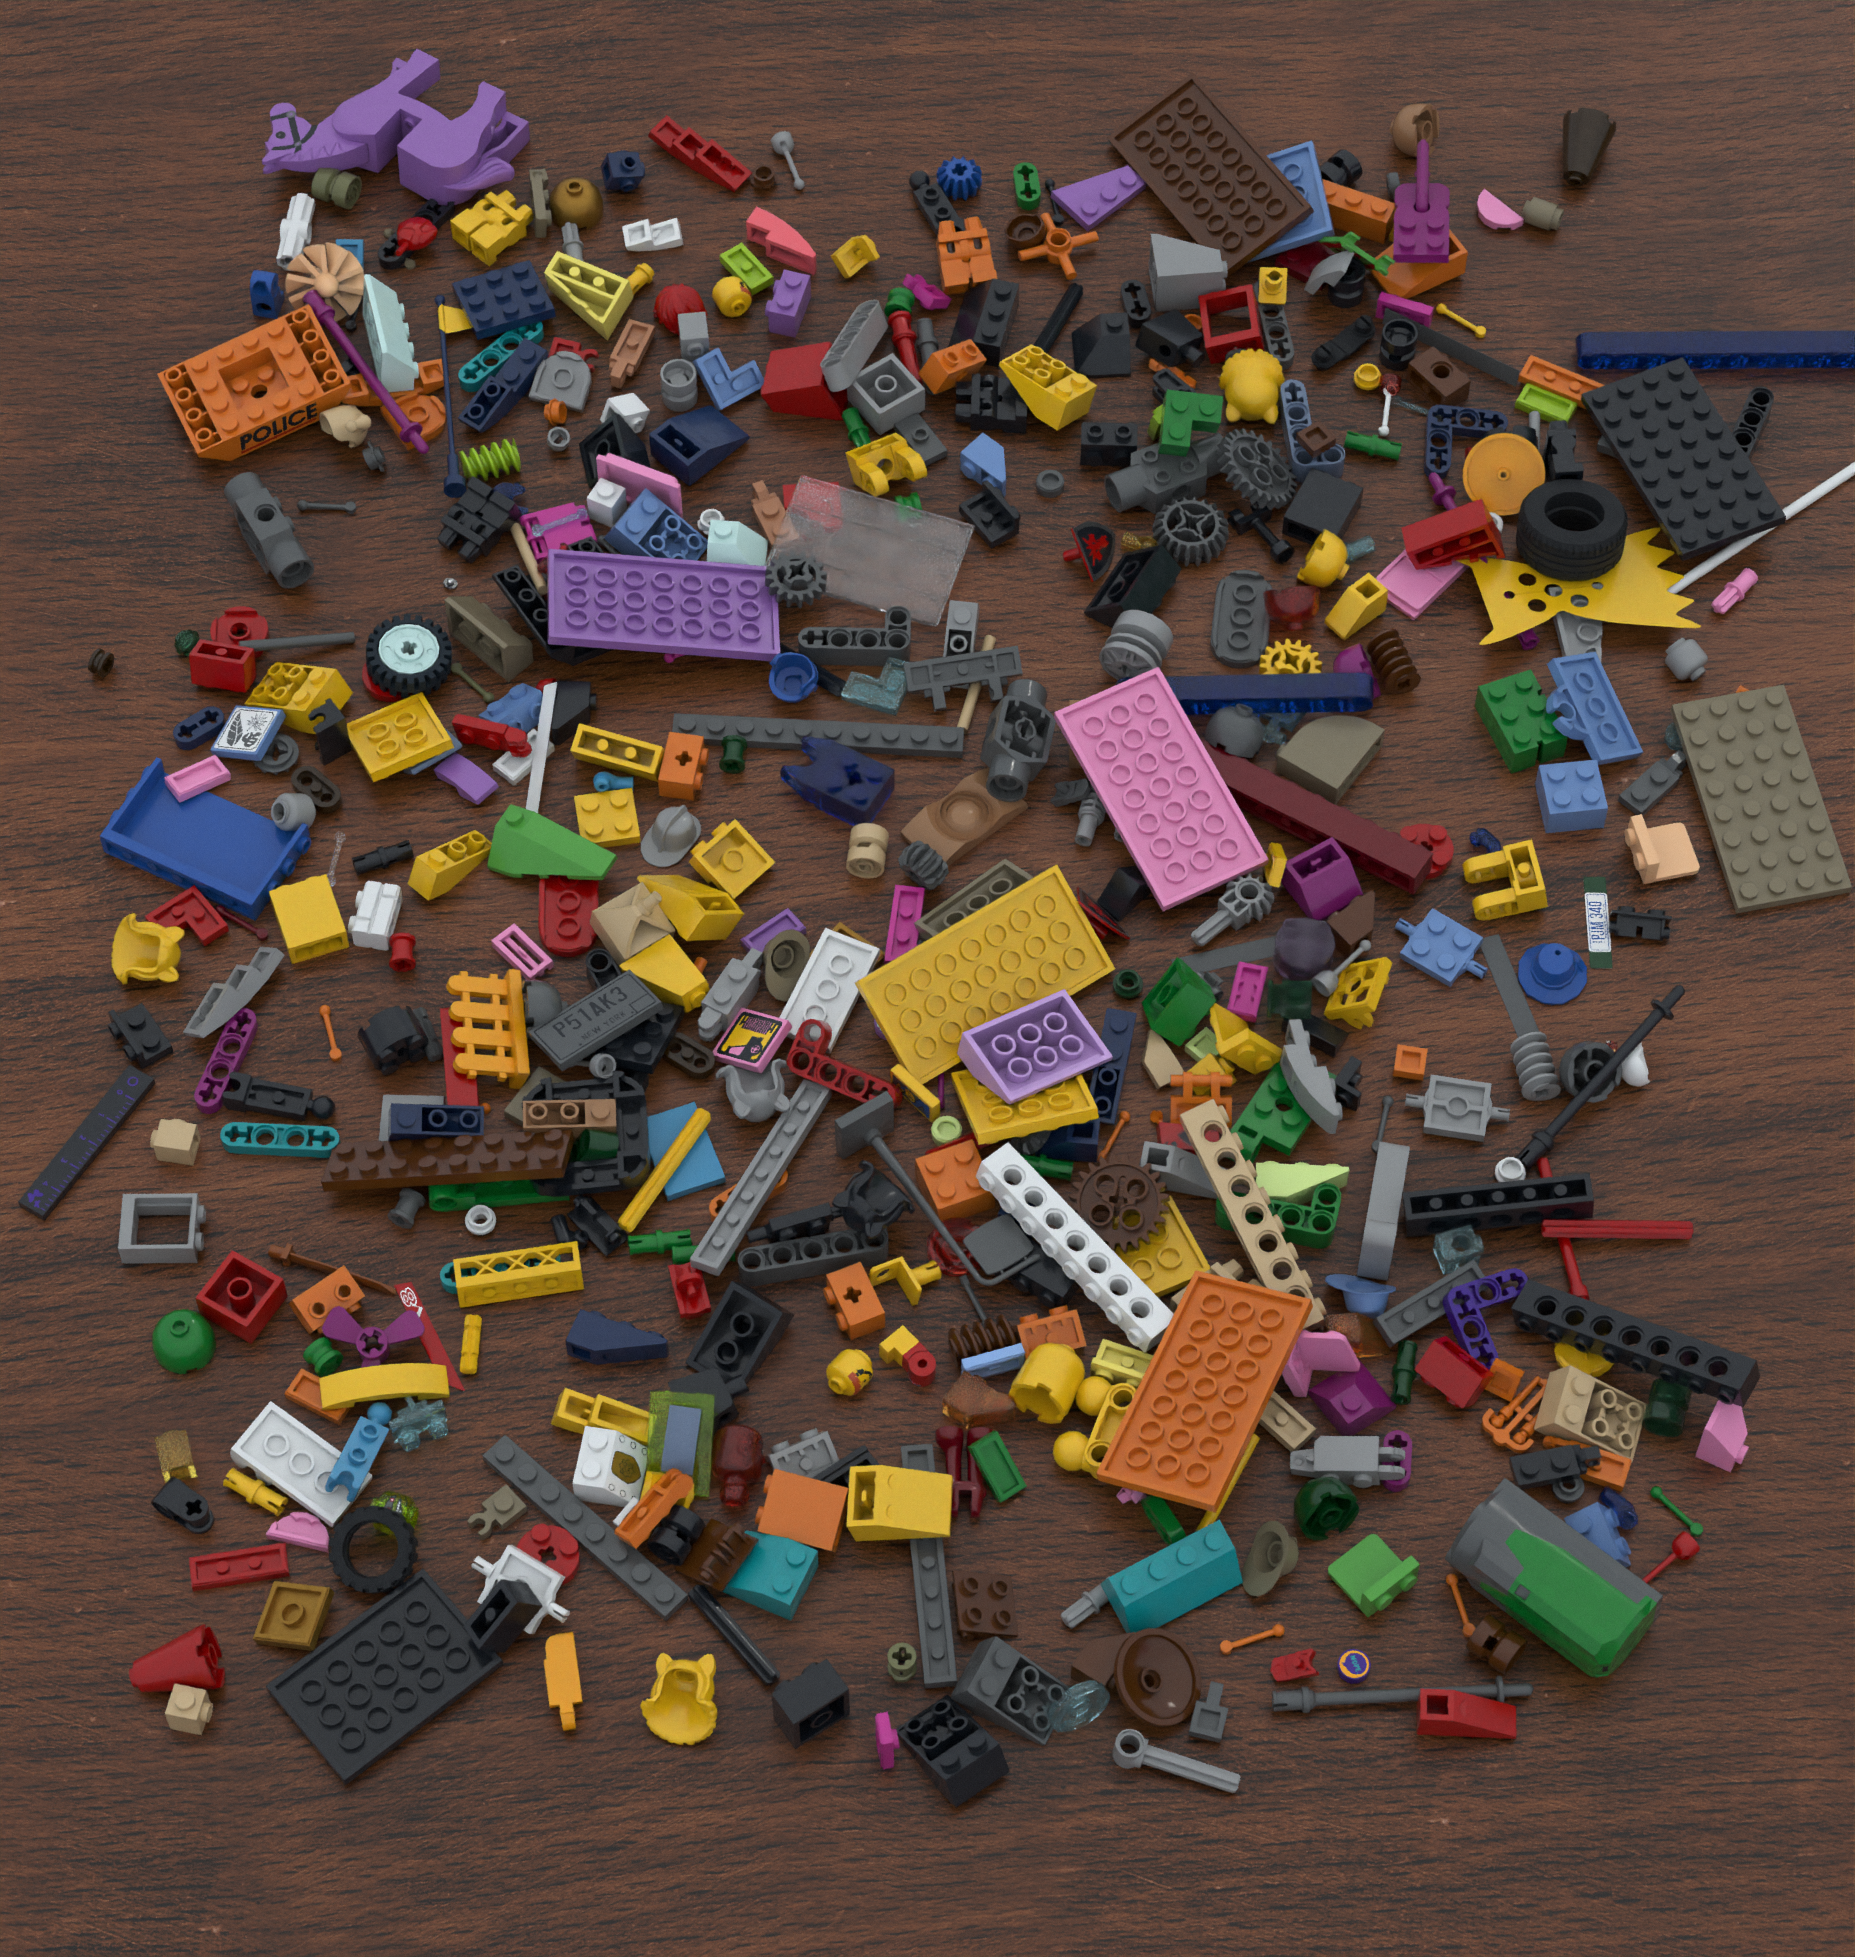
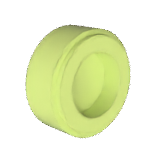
M952 1116L937 1118L931 1127L932 1140L940 1146L962 1137L960 1122Z

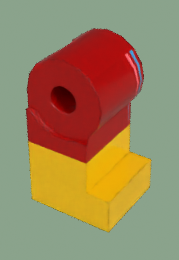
M903 1325L879 1344V1357L887 1364L895 1360L908 1373L912 1384L925 1387L934 1381L936 1376L935 1358Z

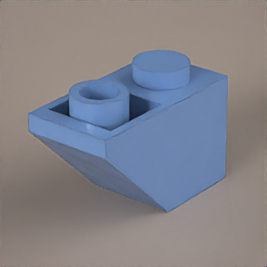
M982 433L960 452V470L966 477L973 478L981 485L984 481L988 480L993 487H998L1005 497L1004 447Z

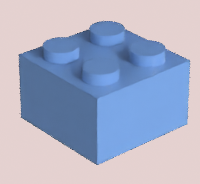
M1597 759L1539 765L1535 787L1546 833L1604 828L1608 806Z

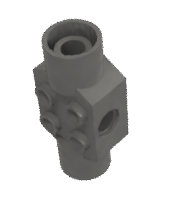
M1215 433L1197 441L1190 440V448L1186 457L1158 454L1159 443L1131 453L1129 467L1104 477V486L1111 505L1117 512L1140 505L1153 514H1157V512H1161L1163 504L1170 506L1172 498L1180 502L1183 496L1187 500H1191L1194 495L1196 499L1204 496L1206 480L1223 473L1220 471L1223 465L1217 462L1220 456L1216 454V451L1219 449L1217 445L1221 442L1223 436L1220 433Z
M245 472L231 479L224 489V496L234 511L242 536L266 575L272 573L278 584L283 588H294L305 583L314 572V564L299 540L294 537V524L289 516L284 517L282 514L283 508L277 496L272 497L256 473Z
M1019 679L1013 681L1008 686L1006 696L1001 699L989 716L980 759L990 768L986 789L991 796L1005 802H1015L1025 797L1029 781L1034 780L1047 763L1056 720L1045 708L1048 696L1046 689L1040 683L1033 680Z

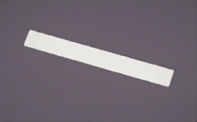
M557 682L545 685L543 690L526 809L538 813Z

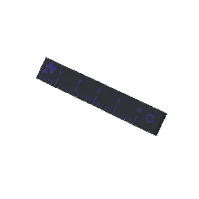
M129 1065L18 1201L19 1206L45 1221L155 1085L154 1078Z

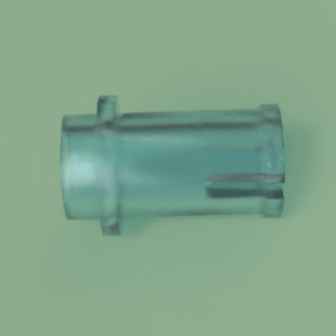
M1365 535L1363 538L1351 543L1344 542L1348 553L1345 563L1352 564L1355 562V559L1375 551V543L1371 536Z

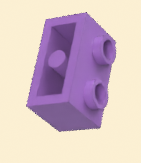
M784 270L781 279L775 281L773 287L774 297L772 301L768 300L765 316L769 317V332L796 338L811 298V278L807 274Z

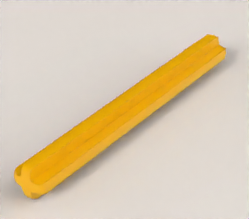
M698 1108L693 1113L618 1219V1226L622 1230L630 1233L635 1229L711 1121V1114L708 1111Z

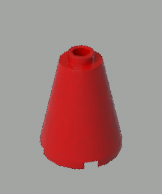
M203 1624L134 1660L133 1668L129 1669V1677L133 1687H138L141 1692L172 1691L174 1684L203 1690H215L222 1688L225 1683V1668H218L217 1658L222 1657L218 1640L210 1626L206 1627V1624Z

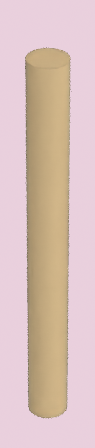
M515 523L510 531L537 592L540 595H545L547 593V584L520 524Z
M986 635L981 651L992 650L996 638ZM981 682L970 684L957 725V727H964V734L968 732L982 687Z

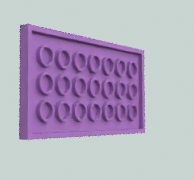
M548 549V644L771 661L780 653L777 594L769 595V587L765 586L767 566Z

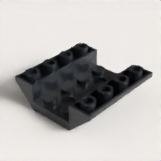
M592 536L569 544L566 549L604 553ZM518 565L492 574L495 583L551 658L574 666L614 650L548 644V592L545 595H540L534 586L530 574L525 576ZM544 568L540 571L547 584V568Z

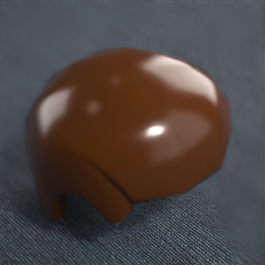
M1029 213L1018 214L1009 220L1007 227L1004 229L1008 243L1012 248L1019 251L1041 245L1046 235V227L1039 214L1035 216Z

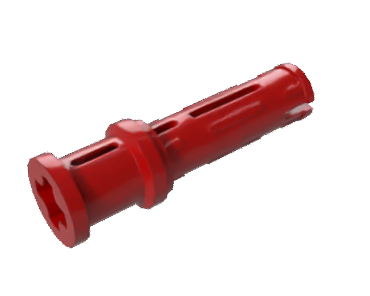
M907 311L894 312L887 319L888 325L893 331L892 343L898 348L901 363L923 386V380L918 374L920 368L914 346L917 338L911 328L912 316Z

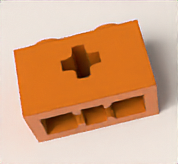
M968 339L932 353L918 374L935 395L956 387L957 382L971 381L972 374H977L987 359L974 342Z
M669 732L658 777L659 796L694 801L696 790H701L704 775L701 772L702 766H707L709 749L704 746V736Z
M861 1262L826 1274V1287L823 1288L825 1299L829 1306L834 1304L838 1312L835 1314L839 1329L841 1331L846 1330L850 1340L885 1328L884 1309Z

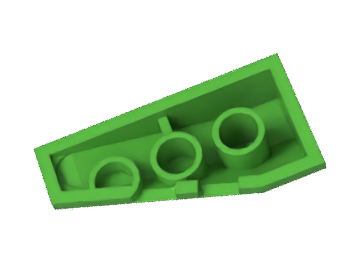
M510 804L495 825L487 867L489 870L513 878H523L524 874H534L544 879H549L550 875H566L568 879L603 880L617 860V856L534 811Z

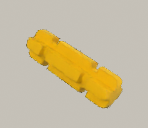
M469 1314L465 1317L460 1359V1372L463 1374L472 1375L477 1372L482 1318L479 1315Z

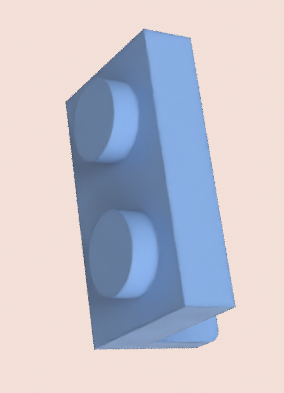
M527 684L516 685L499 701L489 704L487 709L478 716L480 719L506 724L509 727L522 729V731L527 733L539 723L543 694L540 690Z
M1596 1502L1564 1518L1565 1523L1625 1568L1631 1566L1628 1558L1631 1551L1626 1540L1620 1537L1617 1526L1620 1525L1619 1519L1612 1508H1607Z

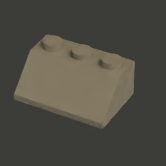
M448 596L444 600L449 634L506 681L510 682L534 662L533 645L530 640L524 635L520 636L505 619L500 620L495 616L487 604L478 602L472 596Z

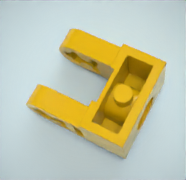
M897 433L845 452L853 482L874 497L889 492L887 482L889 480H900L906 477L914 482L927 477V469L920 454L911 449L906 439ZM884 459L883 466L881 468L877 467L879 461Z
M1532 839L1503 846L1501 851L1469 858L1462 864L1465 880L1469 883H1480L1509 877L1512 887L1476 897L1472 901L1476 919L1486 921L1548 907L1546 889Z

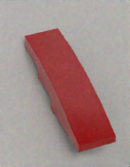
M667 115L649 132L648 137L669 154L704 177L733 192L751 177L752 172L713 139L707 142L693 129L688 127L684 130Z

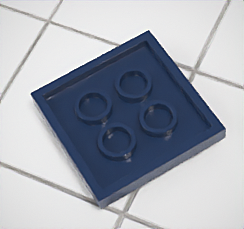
M530 260L452 283L453 292L477 340L556 317L555 308Z

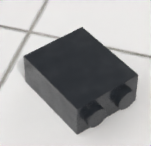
M1311 468L1284 515L1282 534L1313 545L1319 534L1323 533V530L1326 529L1342 540L1361 506L1363 488L1353 482H1347L1331 476L1327 472Z

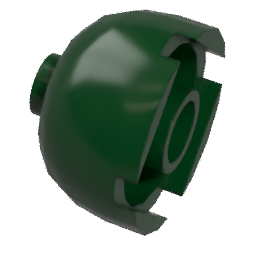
M1319 1477L1309 1480L1299 1490L1294 1499L1293 1515L1307 1538L1311 1540H1326L1329 1538L1325 1534L1326 1532L1338 1528L1340 1534L1354 1522L1359 1513V1506L1356 1503L1358 1500L1345 1482L1333 1477Z

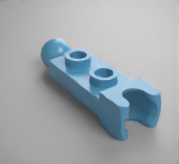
M373 1403L368 1408L367 1418L360 1416L325 1485L327 1492H332L337 1485H344L349 1490L347 1500L349 1502L355 1500L389 1432V1428L384 1426L391 1420L392 1411L386 1403Z

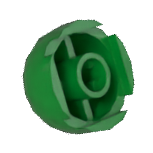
M188 1309L174 1310L164 1315L155 1325L152 1333L153 1352L159 1364L170 1372L185 1374L187 1370L195 1368L199 1370L214 1355L216 1349L215 1333L208 1320L197 1311Z

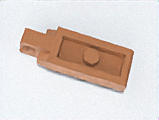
M631 319L628 320L609 358V370L611 371L610 386L621 389L627 375H634L656 333L655 326Z
M763 480L752 483V494L755 498L751 500L752 512L765 538L768 540L772 552L775 553L799 545V537L776 493L769 494Z

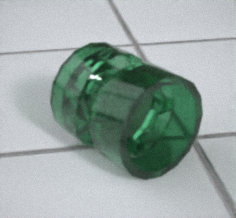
M1660 1378L1654 1380L1648 1397L1649 1404L1646 1406L1642 1421L1643 1427L1649 1432L1662 1437H1678L1681 1435L1687 1416L1685 1412L1688 1411L1692 1391L1688 1387L1677 1383H1666Z

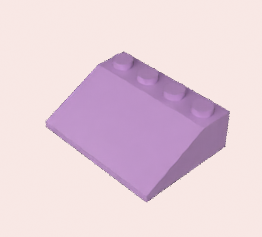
M1065 989L963 1032L957 1052L972 1076L1009 1105L1113 1059L1112 1054Z

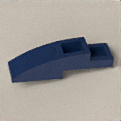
M524 338L495 378L491 375L487 378L460 414L458 420L479 433L486 431L496 424L531 388L534 380L533 376L538 366L549 356L547 350Z
M1112 1008L1106 1009L1101 1040L1112 1054L1113 1059L1094 1068L1090 1086V1093L1098 1107L1100 1123L1115 1125L1137 1013Z

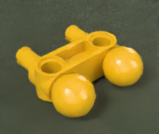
M1090 1376L1084 1379L1076 1394V1405L1087 1415L1098 1416L1089 1439L1078 1431H1068L1057 1438L1053 1447V1457L1056 1463L1067 1471H1079L1082 1469L1083 1471L1090 1472L1094 1478L1098 1479L1096 1472L1101 1462L1096 1461L1100 1457L1105 1456L1129 1405L1119 1407V1404L1125 1401L1131 1402L1137 1390L1128 1383L1111 1385L1100 1376Z

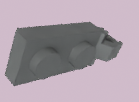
M1678 750L1668 761L1662 758L1659 762H1655L1619 795L1618 801L1635 815L1642 814L1644 816L1678 785L1679 779L1683 776L1681 770L1686 767L1685 754Z

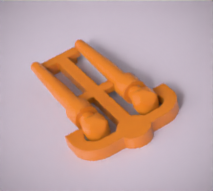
M1536 1376L1507 1406H1504L1498 1412V1415L1495 1416V1411L1491 1408L1486 1411L1482 1418V1427L1493 1436V1442L1496 1445L1506 1446L1515 1453H1525L1534 1445L1535 1441L1530 1437L1536 1431L1534 1426L1538 1413L1534 1418L1529 1413L1542 1400L1547 1384L1546 1379ZM1537 1384L1542 1387L1523 1409L1519 1407ZM1513 1412H1516L1517 1416L1504 1429H1501L1504 1421L1507 1422L1513 1416ZM1523 1419L1528 1421L1522 1426L1520 1432H1517L1511 1440L1510 1433L1520 1424V1422Z

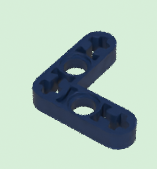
M1449 405L1432 406L1429 409L1425 424L1424 473L1426 476L1429 477L1431 473L1435 472L1441 479H1444L1448 475L1451 466L1452 435L1482 438V434L1495 429L1491 422H1495L1497 427H1503L1504 432H1506L1508 426L1507 417L1503 413L1493 410ZM1436 416H1441L1443 422H1438ZM1451 417H1455L1453 424H1451ZM1464 417L1470 418L1474 425L1466 427L1460 423V419ZM1480 420L1483 421V422H1482V425H1483L1482 427H1479ZM1441 438L1446 445L1436 447L1432 444L1431 439ZM1436 457H1440L1439 467L1441 469H1435L1434 462Z

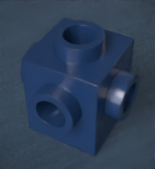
M620 150L615 153H607L600 166L606 190L632 191L637 189L642 178L645 176V166L643 162H640L638 152Z

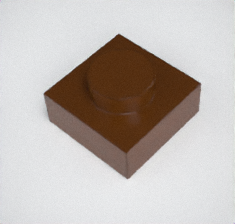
M1319 420L1296 434V441L1312 458L1336 445L1335 436Z

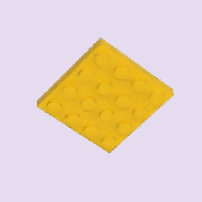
M968 1069L951 1073L952 1084L979 1145L985 1143L993 1144L999 1140L1012 1137H1025L1030 1133L1044 1130L1052 1131L1066 1125L1084 1124L1089 1120L1099 1118L1098 1107L1082 1074L1009 1105L973 1077Z

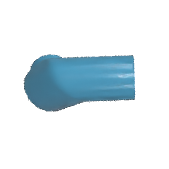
M602 771L593 778L594 788L599 792L632 788V791H634V777L615 776Z

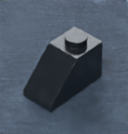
M556 681L557 688L552 720L554 745H561L573 736L577 731L579 723L587 725L591 722V711L597 710V693H592L591 682Z

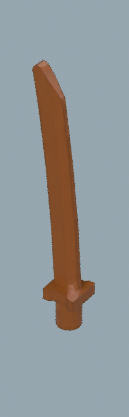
M287 1243L285 1248L272 1244L269 1248V1257L282 1260L283 1266L289 1267L291 1262L329 1274L339 1269L338 1267L296 1254L292 1244ZM349 1271L356 1283L393 1296L397 1291L384 1283Z

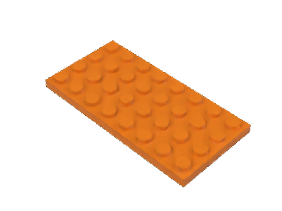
M1195 1270L1096 1472L1098 1481L1216 1513L1313 1308L1312 1300Z

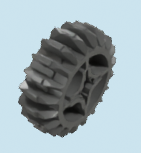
M1195 495L1191 500H1187L1183 496L1180 502L1172 498L1170 506L1163 504L1161 512H1157L1152 526L1154 544H1157V546L1163 545L1177 563L1182 561L1186 567L1192 562L1197 567L1201 561L1209 564L1211 557L1218 559L1220 551H1224L1229 537L1228 522L1224 518L1223 510H1217L1216 503L1208 505L1206 498L1202 501H1197ZM1177 523L1175 529L1169 531V529ZM1212 532L1208 538L1204 539L1207 533Z

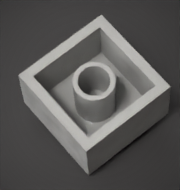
M892 353L859 372L854 382L847 388V400L859 410L864 419L881 435L892 429L895 423L925 410V388Z

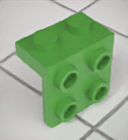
M1370 1534L1328 1567V1575L1369 1618L1376 1611L1385 1609L1399 1593L1408 1591L1416 1584L1420 1564L1412 1555L1402 1562L1378 1535Z

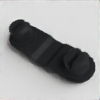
M1361 315L1360 318H1357L1355 322L1342 330L1334 339L1316 348L1311 356L1316 368L1320 371H1326L1339 361L1345 360L1357 352L1375 334L1376 329L1373 319L1370 316Z

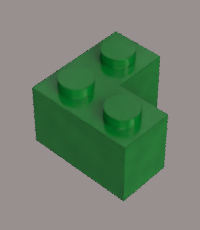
M1167 389L1162 406L1158 454L1186 457L1190 448L1191 430L1217 433L1221 424L1223 396Z

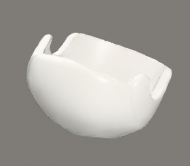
M1641 1042L1621 1064L1622 1079L1627 1084L1636 1087L1650 1083Z

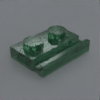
M1268 980V1018H1271L1272 1013L1280 1014V1018H1288L1289 1020L1311 1019L1312 981L1282 980V984H1273V980Z

